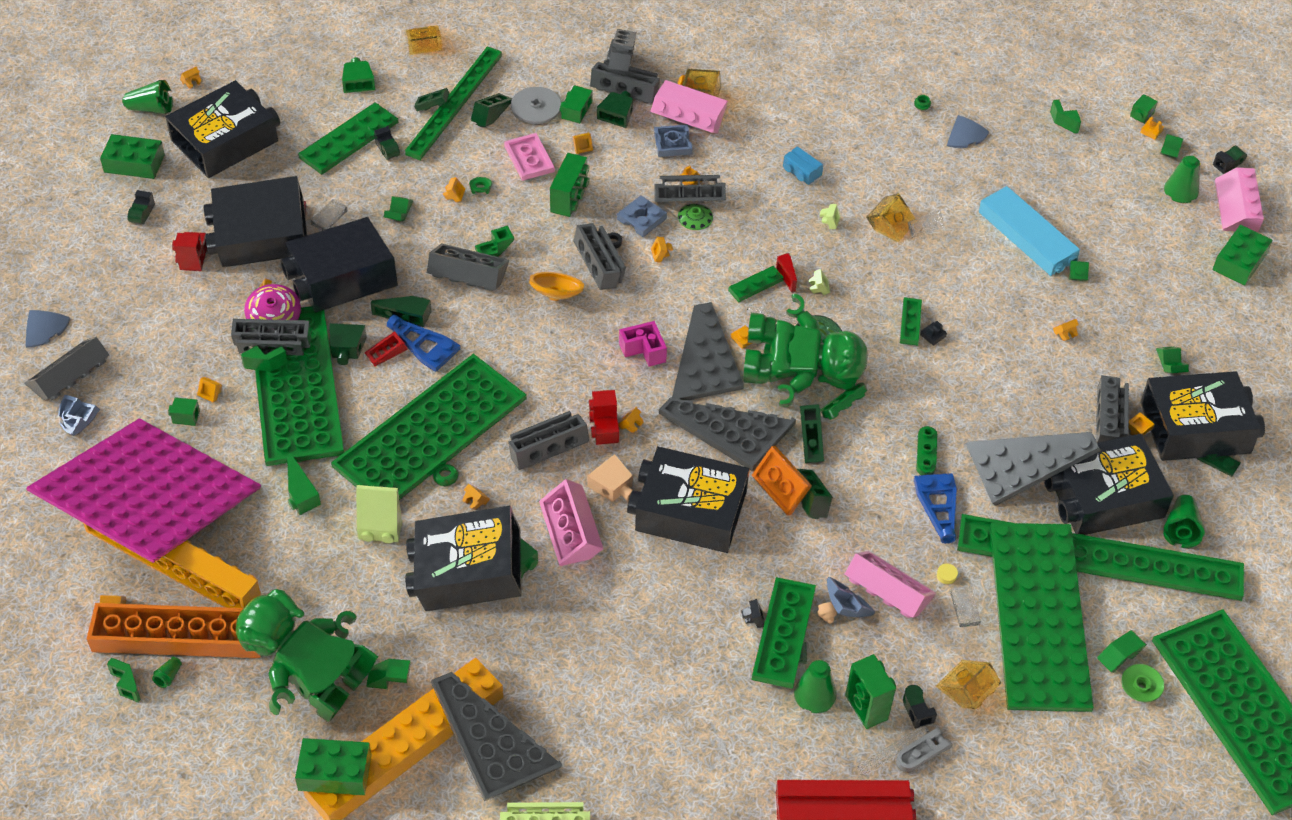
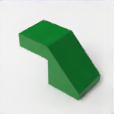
M1060 99L1053 100L1050 113L1054 123L1077 134L1081 125L1078 111H1064Z
M1167 134L1160 154L1177 158L1183 138Z
M392 196L390 210H384L383 217L405 221L413 199Z
M508 225L491 230V241L475 245V251L499 257L514 241V236Z
M258 346L240 354L245 369L272 372L288 363L286 351L282 346L266 355Z
M1180 347L1156 348L1164 372H1189V364L1182 363Z
M1130 630L1111 642L1097 659L1111 673H1114L1128 658L1134 659L1147 644L1133 630Z
M111 657L107 666L111 675L121 678L116 685L120 696L139 703L141 698L130 664Z
M389 658L374 665L368 674L366 687L388 689L389 682L407 683L411 667L410 660Z

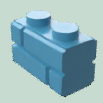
M798 146L784 156V169L794 174L799 181H804L809 185L822 175L823 164Z

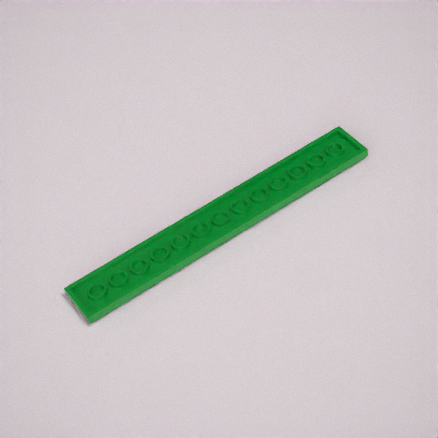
M962 514L957 551L992 557L990 523L1012 522ZM1072 533L1077 572L1242 601L1244 597V563Z

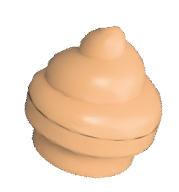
M832 602L818 605V616L831 624L837 615Z

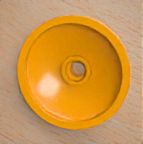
M539 272L532 274L529 279L530 285L537 292L553 301L577 296L584 290V283L581 280L567 274Z

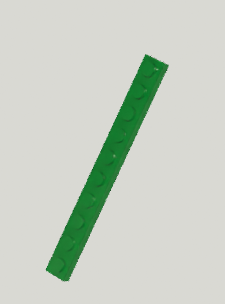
M488 46L451 91L447 102L439 106L405 149L406 156L421 161L502 57V51Z

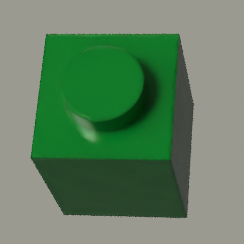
M1143 94L1133 104L1130 117L1145 124L1155 113L1158 101Z
M175 397L173 404L168 409V415L171 416L172 423L196 426L200 413L198 400Z

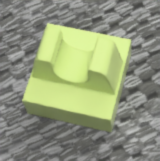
M830 204L829 208L821 210L819 216L823 217L821 222L828 224L829 229H836L840 220V214L837 204Z
M821 269L814 271V277L809 279L811 284L809 288L812 293L821 292L823 295L830 293L828 278Z

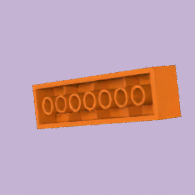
M95 603L87 635V642L91 652L238 658L261 657V655L254 651H245L237 639L236 621L243 608Z

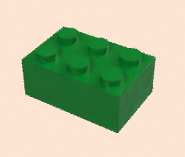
M111 134L100 157L104 173L155 179L165 153L162 140Z
M567 152L550 186L551 213L571 217L572 212L577 210L578 200L582 199L584 188L588 187L590 178L587 177L590 168L587 165V157Z
M1240 224L1218 254L1212 270L1245 286L1268 254L1273 240Z
M875 654L851 663L845 696L866 729L887 721L894 700L896 684L893 678H889L885 672V666L882 661H878Z
M303 738L295 775L298 791L365 795L372 757L370 743Z

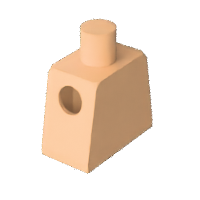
M614 454L587 475V486L612 502L620 496L629 501L633 490L631 489L633 486V476Z

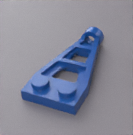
M392 315L387 322V327L398 334L415 357L435 372L461 350L460 345L447 336L406 322L397 315ZM411 331L420 334L414 342L406 337ZM425 340L436 342L437 345L428 353H425L419 347Z
M953 473L914 476L917 497L938 533L941 542L944 544L953 543L956 540L954 526L957 492ZM945 494L947 496L946 504L934 505L929 495ZM936 512H948L949 520L939 521Z

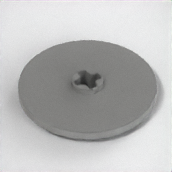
M529 87L514 95L511 101V110L517 119L525 123L542 124L553 120L559 115L561 99L554 91L548 88Z

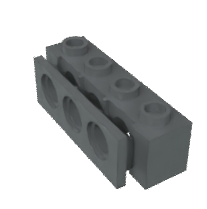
M617 29L607 54L606 62L609 63L608 68L628 72L637 32Z
M604 60V63L597 62L591 69L590 87L597 90L618 94L628 91L632 99L641 100L644 103H653L655 95L659 91L660 78H657V73L631 66L628 72L608 68L609 63Z
M720 175L659 176V179H662V184H654V201L726 200V183H717V178H720ZM697 181V185H682V182ZM700 181H714V184L700 185ZM665 182H680L679 185H665Z
M594 223L577 225L573 242L599 290L616 288L617 283H622L626 266L604 227L599 226L597 231Z
M233 318L231 337L234 346H237L239 354L250 350L249 346H258L264 354H268L282 346L286 351V355H304L303 348H310L312 331L309 321Z
M1101 375L1097 387V443L1128 436L1129 383H1125L1124 388H1121L1120 378Z
M568 411L510 434L511 441L508 444L511 459L516 467L521 470L588 443V428L579 414L572 416L571 412Z

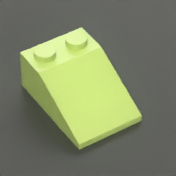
M357 485L358 539L366 542H371L372 540L383 541L384 543L399 542L402 517L398 488Z

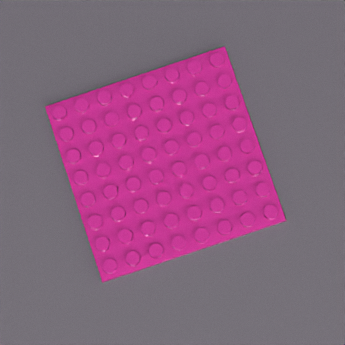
M139 418L27 486L26 490L154 563L259 490L261 484Z

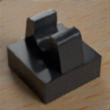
M935 321L921 330L920 335L934 346L946 337L947 332L943 330L941 323Z
M758 600L749 601L750 607L741 610L745 624L755 623L757 628L764 627L763 611Z

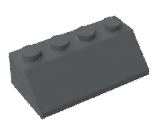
M441 243L429 252L427 273L432 274L436 278L445 277L449 278L452 282L461 281L469 286H481L485 290L493 291L501 285L509 259Z
M97 337L86 339L24 384L43 400L50 399L52 401L61 395L59 391L63 388L67 390L75 385L77 378H84L89 375L91 368L94 366L98 368L103 365L109 353Z

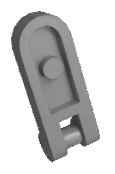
M938 727L903 748L897 755L896 765L904 772H911L940 753L949 750L953 744L949 739L943 737V732Z

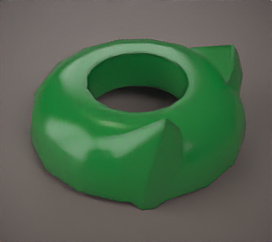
M476 177L469 182L472 194H475V192H486V194H489L492 182L486 177Z
M450 464L441 465L433 473L434 481L443 487L454 484L459 476L458 470ZM445 470L451 472V474L446 477L440 475V473Z

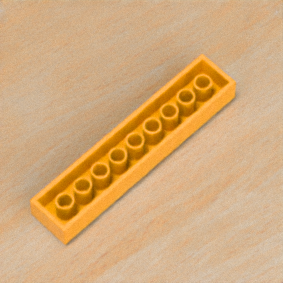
M84 524L86 532L222 607L244 608L249 601L261 596L256 577L241 572L235 565H228L220 557L208 554L201 547L193 546L188 540L152 563Z
M476 657L454 673L460 678L461 682L470 686L472 691L482 699L487 700L491 705L496 704L504 697L503 685ZM434 689L430 690L361 741L370 743L372 754L365 795L303 791L305 798L324 820H342L454 735Z

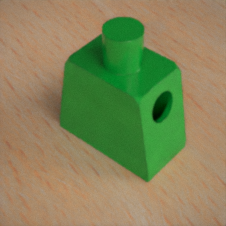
M355 57L351 59V62L344 64L342 75L344 93L376 90L374 75L368 61H361Z

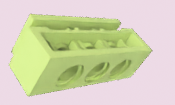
M583 802L507 803V812H500V820H590V811H584ZM519 809H526V811L522 812Z

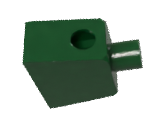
M623 91L621 94L611 92L597 106V119L627 128L633 112L631 94L628 91Z
M330 323L332 358H337V363L340 365H347L349 359H358L367 338L365 325Z

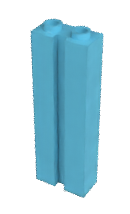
M1008 186L981 200L979 213L1050 276L1055 273H1061L1065 266L1070 265V261H1078L1080 249Z

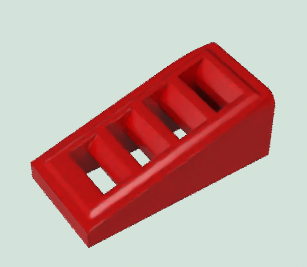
M786 253L777 256L776 269L784 277L783 281L792 293L796 292L797 277L790 254Z
M394 331L364 353L371 363L377 366L408 349ZM376 353L378 355V358L375 359V357L372 354Z

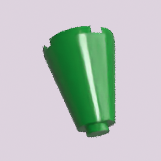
M158 80L125 93L122 103L128 110L167 114L172 111L173 98L169 96L168 91H171L167 81Z
M1185 156L1166 181L1164 192L1172 197L1173 201L1190 203L1198 198L1200 161L1194 156Z
M1180 495L1177 497L1164 525V537L1171 545L1175 546L1176 543L1181 544V548H1192L1199 545L1205 535V528L1196 500L1190 495Z
M823 660L813 661L795 686L794 697L802 709L809 710L811 713H823L831 709L836 700L837 692L829 664Z

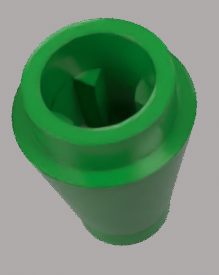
M171 657V659L155 670L152 677L153 682L161 688L170 686L182 665L180 659Z

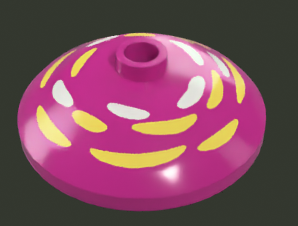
M269 284L259 287L249 295L245 303L244 313L246 319L298 320L301 314V304L296 293L290 288L279 284Z

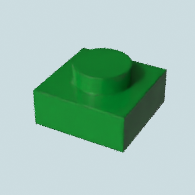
M1070 261L1069 280L1087 281L1089 262Z

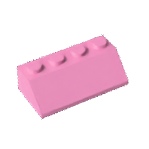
M665 80L655 95L650 112L711 133H718L728 101Z
M1235 168L1216 178L1215 185L1223 231H1236L1241 224L1258 233L1264 217L1255 169Z
M565 479L539 501L560 566L590 560L604 549L583 485Z
M870 551L856 553L844 574L849 577L850 582L858 586L862 585L866 588L867 593L873 596L878 595L886 605L897 607L901 610L900 613L908 618L919 616L936 595V592Z

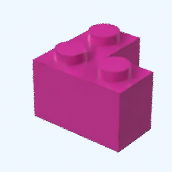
M655 321L619 329V346L624 357L643 353L648 367L666 363L667 347Z

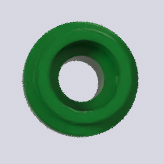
M919 95L914 101V106L920 110H927L931 106L930 98L926 95Z

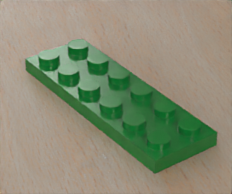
M374 102L299 152L298 156L322 175L374 140V130L386 126L392 128L399 123L398 118Z
M775 578L751 680L793 689L816 585Z

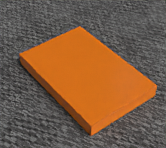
M771 446L751 475L786 515H791L812 487L776 446Z

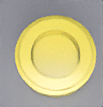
M947 563L939 566L937 579L941 583L952 584L956 581L958 571L955 566Z

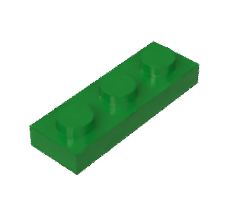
M771 266L729 286L728 291L739 303L782 282L784 277L774 266Z
M907 297L903 299L900 344L918 346L922 299Z

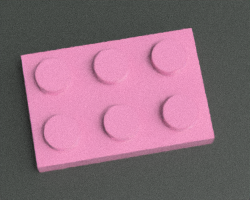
M537 133L504 142V147L522 181L555 172V167Z

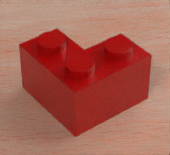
M177 233L176 240L172 242V250L176 253L175 262L178 263L180 270L202 271L207 252L206 233Z
M615 390L592 391V399H589V423H593L591 438H595L596 445L619 443Z

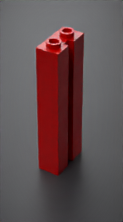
M777 780V820H916V809H912L911 802H914V789H910L909 780Z

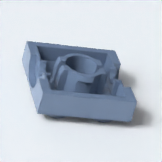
M688 125L654 127L658 157L692 155L693 148L689 140Z
M642 195L617 213V220L623 224L633 225L636 233L641 237L646 236L667 219V212Z

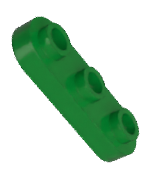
M855 384L853 388L846 390L820 410L823 418L834 419L839 415L840 411L851 407L852 402L863 398L867 392L865 384Z
M930 426L920 428L917 436L916 470L920 475H933L936 470L938 434Z

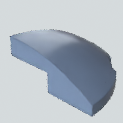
M958 115L947 146L967 148L969 144L974 142L977 145L987 137L989 131L980 124Z
M29 310L26 328V348L44 345L50 342L49 339L55 336L56 333L58 336L62 334L68 326L70 317L49 311Z
M64 395L58 411V415L63 420V424L60 422V426L68 434L75 436L90 424L100 409L96 405L82 402L76 397Z
M827 578L828 593L838 614L848 617H867L875 614L873 608L863 598L849 590V587L834 578Z

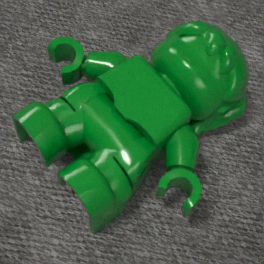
M792 294L791 297L792 301L798 303L800 307L797 310L789 308L786 310V314L789 317L797 318L796 320L800 326H794L789 322L773 317H766L761 313L751 312L748 343H765L764 353H761L759 350L746 349L743 373L744 382L763 384L794 377L789 382L790 385L781 384L777 386L779 392L785 391L790 395L788 399L780 400V407L790 406L794 401V393L798 394L811 386L814 378L817 376L818 365L821 366L822 375L818 376V381L826 382L843 390L853 388L867 367V346L862 338L854 332H831L821 343L819 322L808 311H804V299L798 294Z
M274 589L268 595L255 597L249 601L238 615L236 636L245 651H254L263 657L273 655L277 651L268 673L272 691H274L269 702L270 711L274 715H279L281 705L277 702L278 699H285L288 704L294 703L295 696L288 689L290 682L292 685H295L299 694L316 708L317 715L329 723L350 695L340 686L335 685L334 682L341 676L342 682L355 691L369 674L379 657L365 646L354 644L353 641L346 639L349 630L343 628L341 623L345 622L350 625L356 621L357 616L351 611H344L337 616L335 621L332 618L305 620L294 631L296 617L302 618L305 612L298 608L285 591Z

